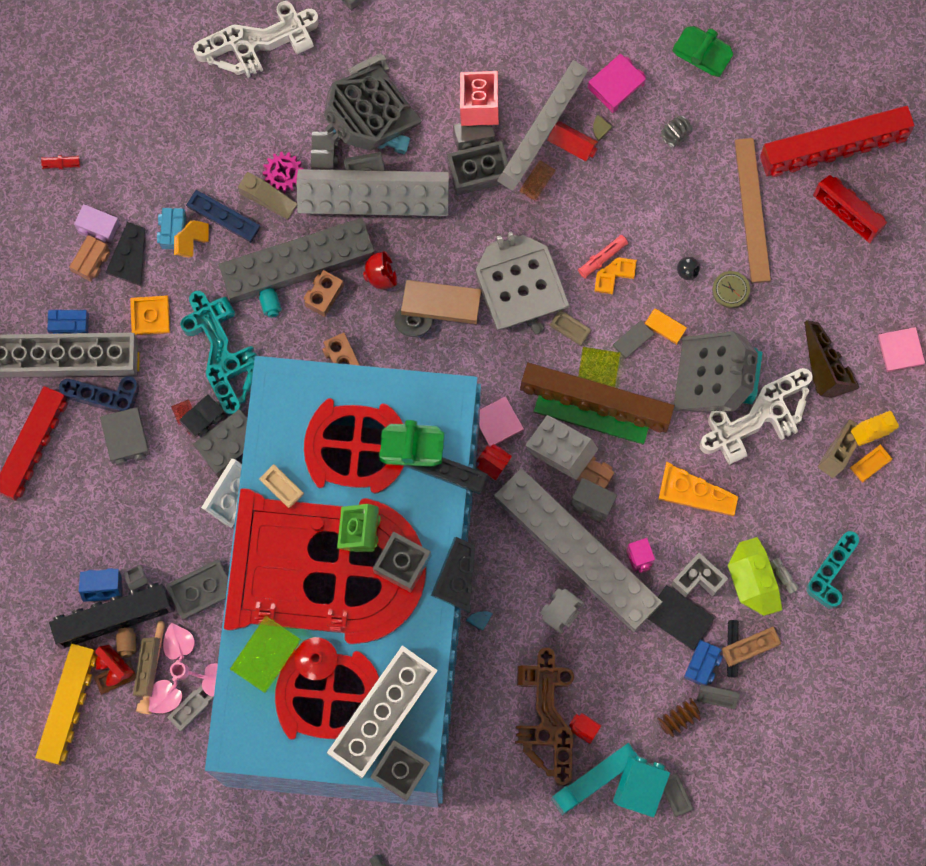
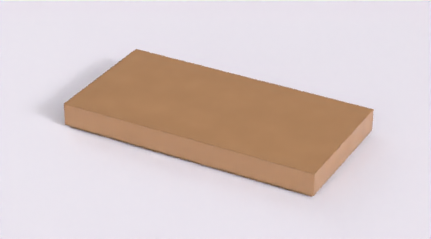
M406 280L401 315L476 324L481 289Z

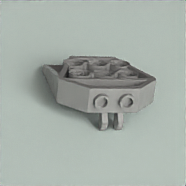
M512 232L507 234L508 239L506 241L501 236H497V241L491 243L486 248L476 268V278L497 331L569 307L548 247L527 236L513 235ZM530 264H536L538 268L533 270L530 269L528 266ZM518 270L520 274L515 276L511 274V271ZM501 276L503 279L497 282L493 280V277ZM539 284H543L546 288L544 290H539L536 288V286ZM521 290H526L528 294L526 296H521L518 292ZM503 296H508L510 300L508 302H503L500 298Z

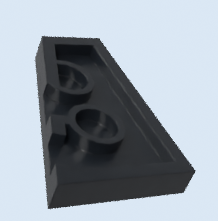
M130 222L126 223L106 274L141 286L145 228Z

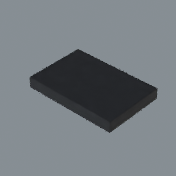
M666 585L658 596L662 604L648 620L693 651L715 618Z

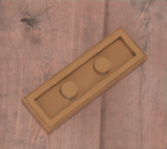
M773 626L721 649L730 667L779 646L781 642Z

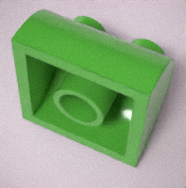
M371 504L341 507L337 548L357 552L375 551V547L378 545L377 527L381 521L378 515L379 507Z

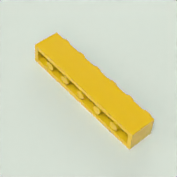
M71 643L35 758L60 766L62 762H66L68 757L66 748L68 742L71 743L74 738V731L72 729L74 723L77 724L80 718L78 710L80 704L83 705L86 699V693H84L86 685L89 686L92 680L91 668L96 666L97 655L95 650Z

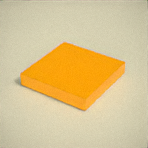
M169 296L130 298L132 333H135V335L170 333Z

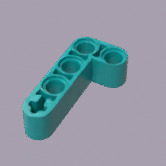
M853 531L843 534L806 586L807 593L828 609L836 608L842 601V594L830 583L859 543V536ZM851 538V544L846 549L843 548L847 539ZM834 553H840L843 560L837 561L834 558ZM823 568H829L832 575L830 577L825 576ZM817 583L821 588L820 592L813 591L811 585ZM828 595H834L837 602L835 604L830 603Z

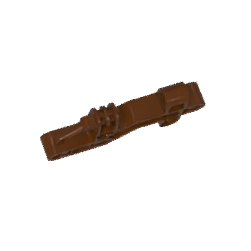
M546 647L538 652L537 666H517V686L536 687L535 710L541 723L538 726H515V729L518 730V733H516L518 741H515V744L523 745V753L538 768L541 767L546 772V776H553L554 782L557 785L566 786L572 777L573 734L554 707V687H569L574 681V673L569 668L555 667V653L551 648ZM544 653H548V656L551 657L548 660V667H544V658H541V656H544ZM525 671L527 672V681H525ZM567 673L570 675L571 680L564 683L560 680V675ZM530 730H536L535 741H530L532 737ZM546 731L549 734V739L541 741L538 737L539 732ZM562 732H565V735L569 736V738H566L565 740V746L569 745V748H557V745H562V739L558 738V736L561 735ZM533 745L552 746L554 748L553 770H548L545 767L541 758L532 750ZM559 752H566L569 758L566 762H561L558 759L557 755ZM557 765H569V768H564V775L568 776L564 782L557 778V775L561 773V767L557 768Z

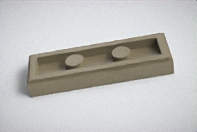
M142 638L133 696L152 697L160 638Z

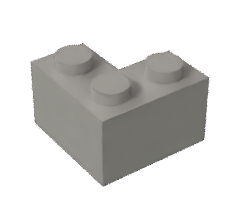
M698 553L673 580L671 585L684 597L697 584L714 596L728 578L704 556Z

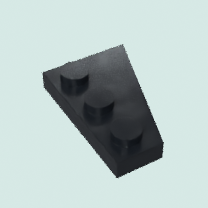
M454 537L431 593L432 597L466 612H471L470 596L472 593L471 582L472 571H474L475 545Z

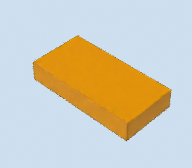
M655 308L645 322L648 328L676 345L687 327Z
M880 444L851 466L850 469L863 483L889 463L892 458Z

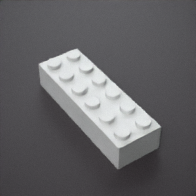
M402 646L330 747L327 754L362 779L438 670Z

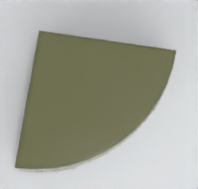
M597 115L593 124V132L595 138L600 141L612 129V126Z

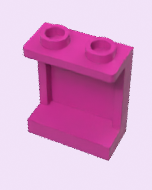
M620 53L588 81L587 88L614 113L625 99L640 86L643 87L645 85L646 76L640 69L637 70L633 66L632 61L628 57H624Z

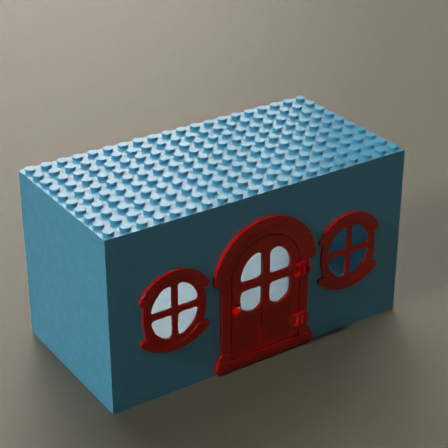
M255 356L205 771L225 787L437 808L439 803H443V783H445V764L447 763V744L449 742V724L451 722V704L453 702L461 609L432 597L431 593L454 537L468 542L473 492L402 465L386 464L380 471L367 477H359L357 469L359 453L361 451L380 452L381 449L379 444L361 442L362 427L384 429L390 424H405L406 420L417 421V425L439 427L445 433L443 458L475 469L481 400V383H477V377ZM330 424L355 427L354 437L350 442L326 440L323 438V433ZM322 448L348 449L352 452L350 472L347 476L335 472L325 463L321 455ZM273 464L304 493L290 509L259 480ZM371 504L379 507L378 515L381 521L377 527L376 536L378 537V546L382 551L392 533L395 532L431 551L432 556L411 593L375 574L371 566L352 565L349 562L350 551L339 549V557L335 563L315 561L308 554V544L313 536L319 532H335L339 534L341 507ZM327 573L336 576L334 600L332 603L317 604L306 597L303 584L310 574ZM348 577H369L380 580L382 584L381 591L373 600L356 607H350L345 604ZM313 637L328 640L337 652L338 660L336 667L343 665L354 671L364 684V693L357 695L335 692L333 689L335 670L327 677L325 690L297 689L295 681L300 672L295 665V653L299 645ZM404 646L438 671L365 776L361 779L327 754L345 727H330L332 702L337 700L362 703L399 649ZM314 654V655L312 656V661H313V662H318V661H319V659H320L319 655H318V654ZM295 697L317 698L324 701L321 726L315 727L304 721L297 714L293 706V699ZM393 740L430 762V765L407 801L370 779Z

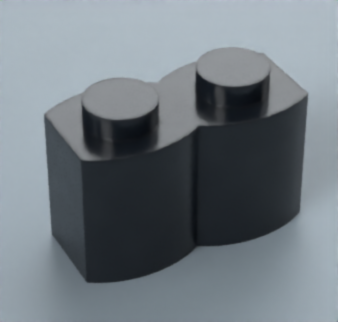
M208 394L190 409L179 422L195 439L198 436L201 438L209 432L208 427L210 425H217L224 418L222 416L224 410Z

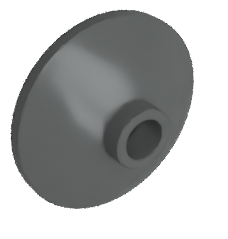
M402 307L395 314V327L400 333L409 337L424 335L432 326L431 318L401 315Z

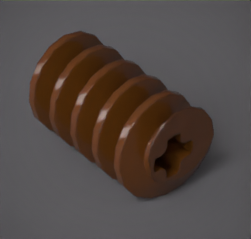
M689 698L690 704L687 701L682 702L683 708L677 705V712L671 709L669 710L670 716L665 713L663 714V720L659 717L657 718L660 727L667 735L675 737L674 730L680 734V726L688 729L687 722L694 725L693 718L701 720L700 711L692 698Z

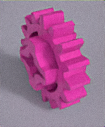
M280 152L278 157L274 153V159L267 158L268 164L263 165L266 170L263 171V176L266 177L265 182L270 183L273 187L275 186L278 191L283 189L284 193H286L287 188L293 191V185L297 186L298 169H303L301 168L302 163L297 161L296 155L291 158L290 152L286 156L283 155V152ZM280 167L282 170H284V172H286L287 177H285V175L282 172H280Z

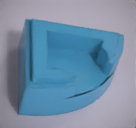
M488 611L476 612L470 615L466 621L483 631L493 613Z

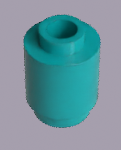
M273 288L262 290L259 293V301L263 314L269 318L278 316L282 308L277 292Z

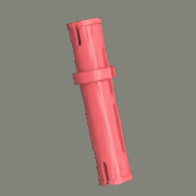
M619 235L618 238L597 255H592L587 263L578 268V272L586 279L593 271L600 269L602 264L628 245V241L623 235Z

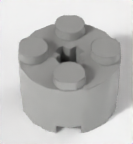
M558 588L552 596L554 600L550 605L546 604L540 614L543 615L542 620L560 634H563L564 626L570 627L580 613L577 609L579 606L583 607L584 602L567 589L561 590Z

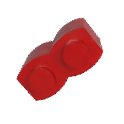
M494 443L491 447L487 445L476 460L479 463L476 468L497 480L512 455Z
M583 713L580 716L576 714L569 725L571 732L588 744H591L602 726Z

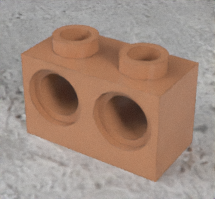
M323 270L321 275L318 274L314 279V287L312 290L307 291L304 300L305 307L326 317L344 287L343 280ZM325 282H331L332 286L330 288H324L323 284ZM315 298L323 299L320 304H314L313 300Z
M345 333L323 342L325 347L322 349L326 359L330 358L332 363L340 364L347 362L349 365L360 366ZM335 345L341 346L339 352H333L331 348Z

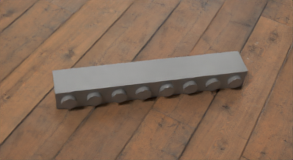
M574 60L571 62L499 176L498 182L510 190H514L587 74V68Z

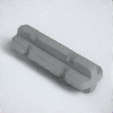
M776 558L770 562L772 569L776 570L775 573L783 585L787 586L788 592L792 594L799 589L798 585L792 581V576L785 566H782L781 560Z

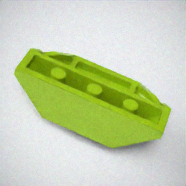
M758 537L739 542L727 566L740 603L763 616L782 611L779 588L767 553Z

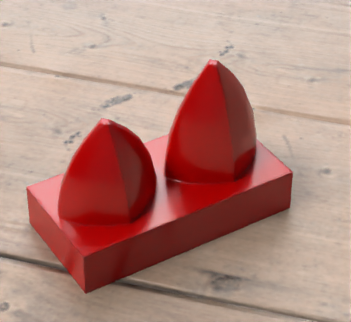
M110 645L99 646L96 649L95 653L98 655L96 658V669H110L106 678V686L116 685L123 679L130 678L133 675V670Z

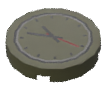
M723 272L718 275L713 283V297L718 304L726 308H738L749 297V282L739 272Z

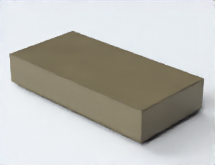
M559 310L549 325L580 346H582L592 331L562 310Z

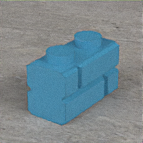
M162 208V214H158V225H161V232H157V243H160L161 249H174V236L186 226L185 209Z

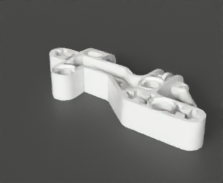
M280 2L277 6L280 22L266 29L231 25L196 42L193 47L195 57L200 62L218 65L219 68L234 72L236 75L245 73L249 78L251 73L257 74V70L263 71L256 56V52L259 50L271 51L290 42L295 53L298 55L314 47L308 33L318 27V14L313 9H306L296 13L290 2ZM285 10L290 11V12H289L288 14H286V15L281 14V13H282L283 11H285ZM217 42H223L221 46L215 45ZM242 49H247V50H248L247 53H244V54H241V53H240V51H241ZM228 51H234L239 63L233 65L213 59Z
M802 368L765 385L750 413L733 422H730L725 411H712L708 418L712 432L703 436L700 442L701 451L705 454H711L721 449L726 461L730 465L747 457V452L741 439L758 432L764 422H770L781 440L785 439V435L790 436L791 432L794 434L798 433L796 425L802 420L812 373L808 369ZM800 376L802 378H806L805 382L804 380H800L795 385V382L799 379ZM781 384H788L790 390H783ZM776 389V392L773 393L771 398L769 396H765L766 391L768 394L774 392ZM802 391L803 396L802 399H799L795 415L791 416L783 399ZM773 409H780L782 415H775ZM718 415L722 418V422L716 423L712 417ZM785 418L787 422L782 421L781 425H779L778 422ZM707 440L709 443L715 441L711 447L705 445Z

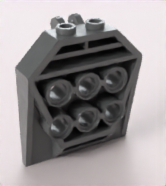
M379 64L333 82L327 92L324 116L329 125L325 130L327 133L333 132L334 129L337 133L332 137L334 142L342 139L345 144L372 151L420 125L422 122Z
M734 331L682 337L673 411H736L753 392L758 357L756 350L745 336Z

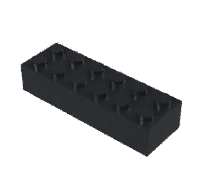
M154 583L147 586L148 589L140 591V589L130 591L128 596L122 598L121 596H115L110 598V602L104 604L97 602L92 604L89 609H76L68 616L64 614L58 615L53 618V621L49 622L55 644L59 648L65 649L70 647L71 643L76 645L118 631L120 628H127L172 613L174 611L168 592L163 584Z

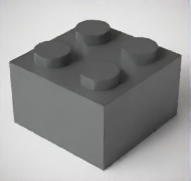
M582 478L570 505L573 506V510L577 513L583 514L585 512L591 515L590 518L598 523L601 521L605 522L616 501L617 494Z
M393 532L373 567V571L382 578L412 593L432 556L431 551Z
M393 740L370 779L407 801L430 765V762Z

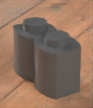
M312 131L311 170H334V166L338 167V155H335V149H338L339 141L334 142L332 140L335 132Z

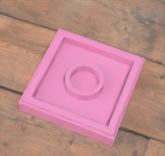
M916 327L878 335L887 372L925 364Z
M506 396L480 409L479 429L490 447L493 443L497 445L524 431Z

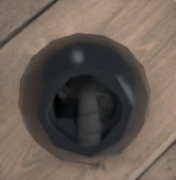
M684 257L678 262L677 273L684 280H693L699 274L700 263L695 258Z

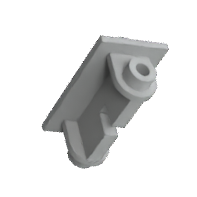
M380 53L349 68L348 71L352 75L377 64L384 71L388 70L389 67L386 64L385 56Z

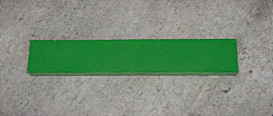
M540 395L534 409V413L543 416L548 415L560 421L642 445L645 443L649 429L646 426L638 427L629 421H618L612 416H600L595 411H583L574 405L566 406L554 399L546 400Z

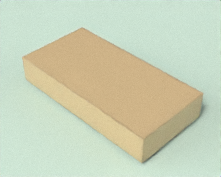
M274 464L259 478L289 509L304 495Z

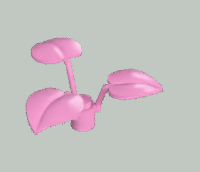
M174 623L169 625L163 641L165 655L172 660L179 658L170 668L174 684L172 685L168 680H160L153 685L152 697H149V711L152 713H167L180 705L183 695L180 690L176 689L177 680H184L189 675L204 679L202 682L204 692L214 697L218 664L208 665L205 668V675L189 671L188 666L181 662L184 659L183 655H188L193 651L195 640L188 630Z

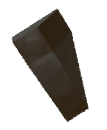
M806 320L804 325L812 379L817 393L822 397L833 398L858 389L859 385L849 366L844 368L839 361V358L842 357L841 354L829 346L831 340L819 322Z

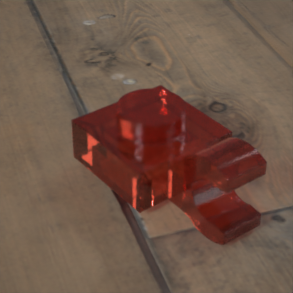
M189 399L171 406L178 425H181L180 419L192 409Z

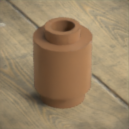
M133 628L118 629V634H116L117 654H121L123 658L132 657L137 652L136 633H134Z

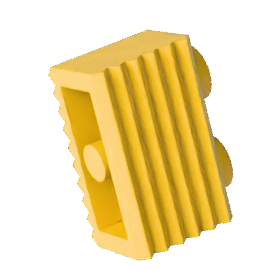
M889 410L876 417L874 416L862 421L851 432L857 444L862 446L889 435L899 428V424L892 411Z

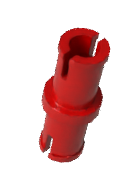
M79 155L41 157L42 169L59 168V170L71 167L80 168Z

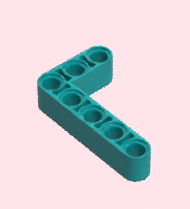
M627 743L571 785L564 787L553 795L551 801L563 816L599 790V788L624 771L628 757L636 758L638 754L630 743Z

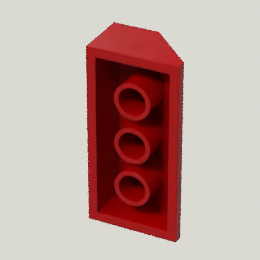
M828 175L817 185L813 196L869 244L885 228L887 222L884 216L880 213H875L866 201H861L856 197V193L843 186L839 178Z

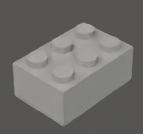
M548 415L525 445L534 457L577 480L598 451L591 438Z

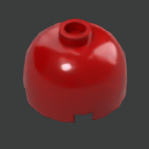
M386 251L372 255L367 260L365 271L363 272L365 281L380 290L390 289L397 285L396 271L393 272L390 265L393 261Z

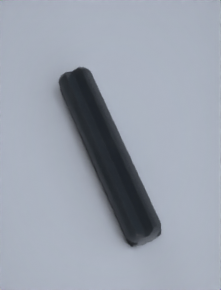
M738 620L728 621L727 646L739 641ZM738 663L730 667L727 664V677L736 678L738 676Z

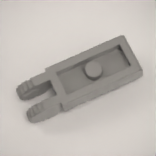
M202 685L197 690H194L167 717L181 732L214 699L213 696L209 695L204 699L200 695L204 692Z

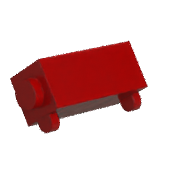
M561 121L554 125L547 141L584 161L589 160L590 157L594 158L598 151V148H596L598 142Z

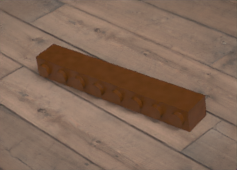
M527 362L520 386V391L528 395H540L546 400L554 399L566 406L574 405L583 411H595L600 416H612L618 421H629L638 427L646 426L659 433H667L675 406Z

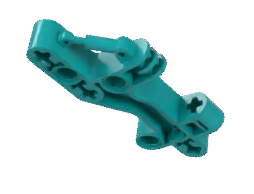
M194 291L189 296V302L194 312L183 317L180 325L183 333L187 336H195L203 331L205 332L211 344L206 377L225 414L229 417L237 410H241L240 404L246 402L245 397L252 385L254 361L257 354L253 353V346L244 348L236 353L229 352L230 344L220 325L236 315L228 298L222 297L209 303L203 292ZM198 298L203 305V308L201 309L198 303L196 302V299ZM188 323L195 324L190 330L185 328ZM242 358V362L246 364L241 366L238 359ZM230 363L237 364L234 370L227 369ZM247 371L248 374L242 388L244 390L243 394L237 398L229 380ZM213 372H216L218 374L220 382H216V379L212 374ZM222 388L229 389L225 395H220L219 391ZM227 401H231L235 407L234 411L229 408Z

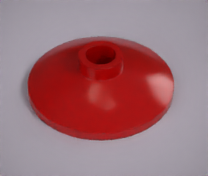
M313 637L303 641L295 653L297 670L301 675L310 680H322L328 677L337 665L338 658L334 646L328 640L320 637ZM314 654L319 655L320 659L318 662L312 661Z

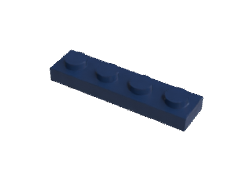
M195 190L186 204L187 208L250 243L261 228L259 224L198 190Z

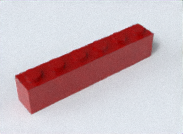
M43 386L0 472L1 495L17 501L18 497L21 498L25 491L24 485L27 480L29 481L34 473L32 469L35 463L38 464L41 460V451L44 446L49 444L51 439L50 433L52 429H56L58 426L60 413L64 412L67 408L68 402L64 394Z

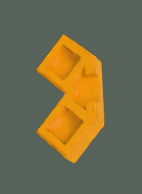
M195 220L190 221L181 232L174 236V255L187 258L193 257L194 241L209 242V223Z
M618 257L608 266L602 268L597 272L594 292L613 294L615 277L634 279L637 260Z

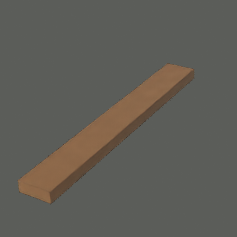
M754 138L735 139L751 284L770 282Z

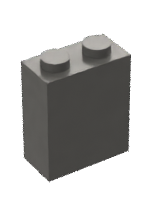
M137 407L100 417L112 464L116 463L117 466L127 463V460L135 459V461H139L150 455L140 411Z

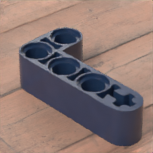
M131 376L121 379L117 392L73 379H64L59 384V390L69 400L117 413L134 407L139 386ZM127 384H134L133 389L125 390ZM70 386L73 388V390H68V392L65 390V388ZM85 391L92 392L88 398H84L83 394ZM109 396L110 400L107 403H101L102 397ZM122 401L128 402L125 408H119V404Z

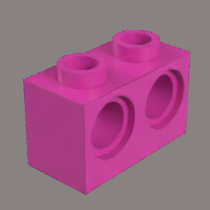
M644 538L628 544L626 552L633 571H639V573L649 571L655 558L648 539Z

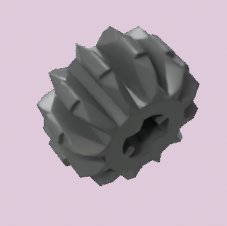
M678 116L664 126L660 136L666 144L675 147L689 137L693 127L687 119Z

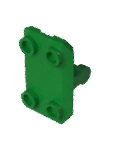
M696 26L686 27L672 49L676 56L717 77L721 76L733 57L731 46L717 39L718 33L715 30L708 29L705 32Z
M406 420L405 424H390L382 430L380 460L385 464L435 466L441 464L445 433L437 426L417 425V421Z

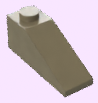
M249 172L245 174L238 186L239 194L287 220L297 206L296 202Z
M851 419L844 425L818 465V468L832 479L845 468L857 446L851 430L858 424Z

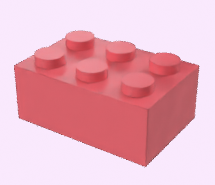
M498 71L460 72L461 126L499 125Z

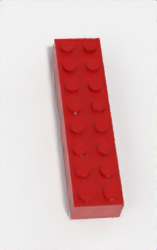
M907 105L766 143L761 151L760 159L766 177L770 175L778 177L785 171L796 172L801 169L800 167L808 166V168L817 166L818 162L825 161L830 163L835 161L837 157H851L855 152L861 151V153H866L874 147L885 148L892 142L897 144L907 141L915 125Z

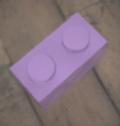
M83 204L74 225L78 230L77 232L83 236L89 234L103 243L106 241L111 243L120 222L117 217Z

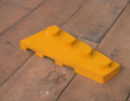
M666 462L658 500L734 517L738 496Z

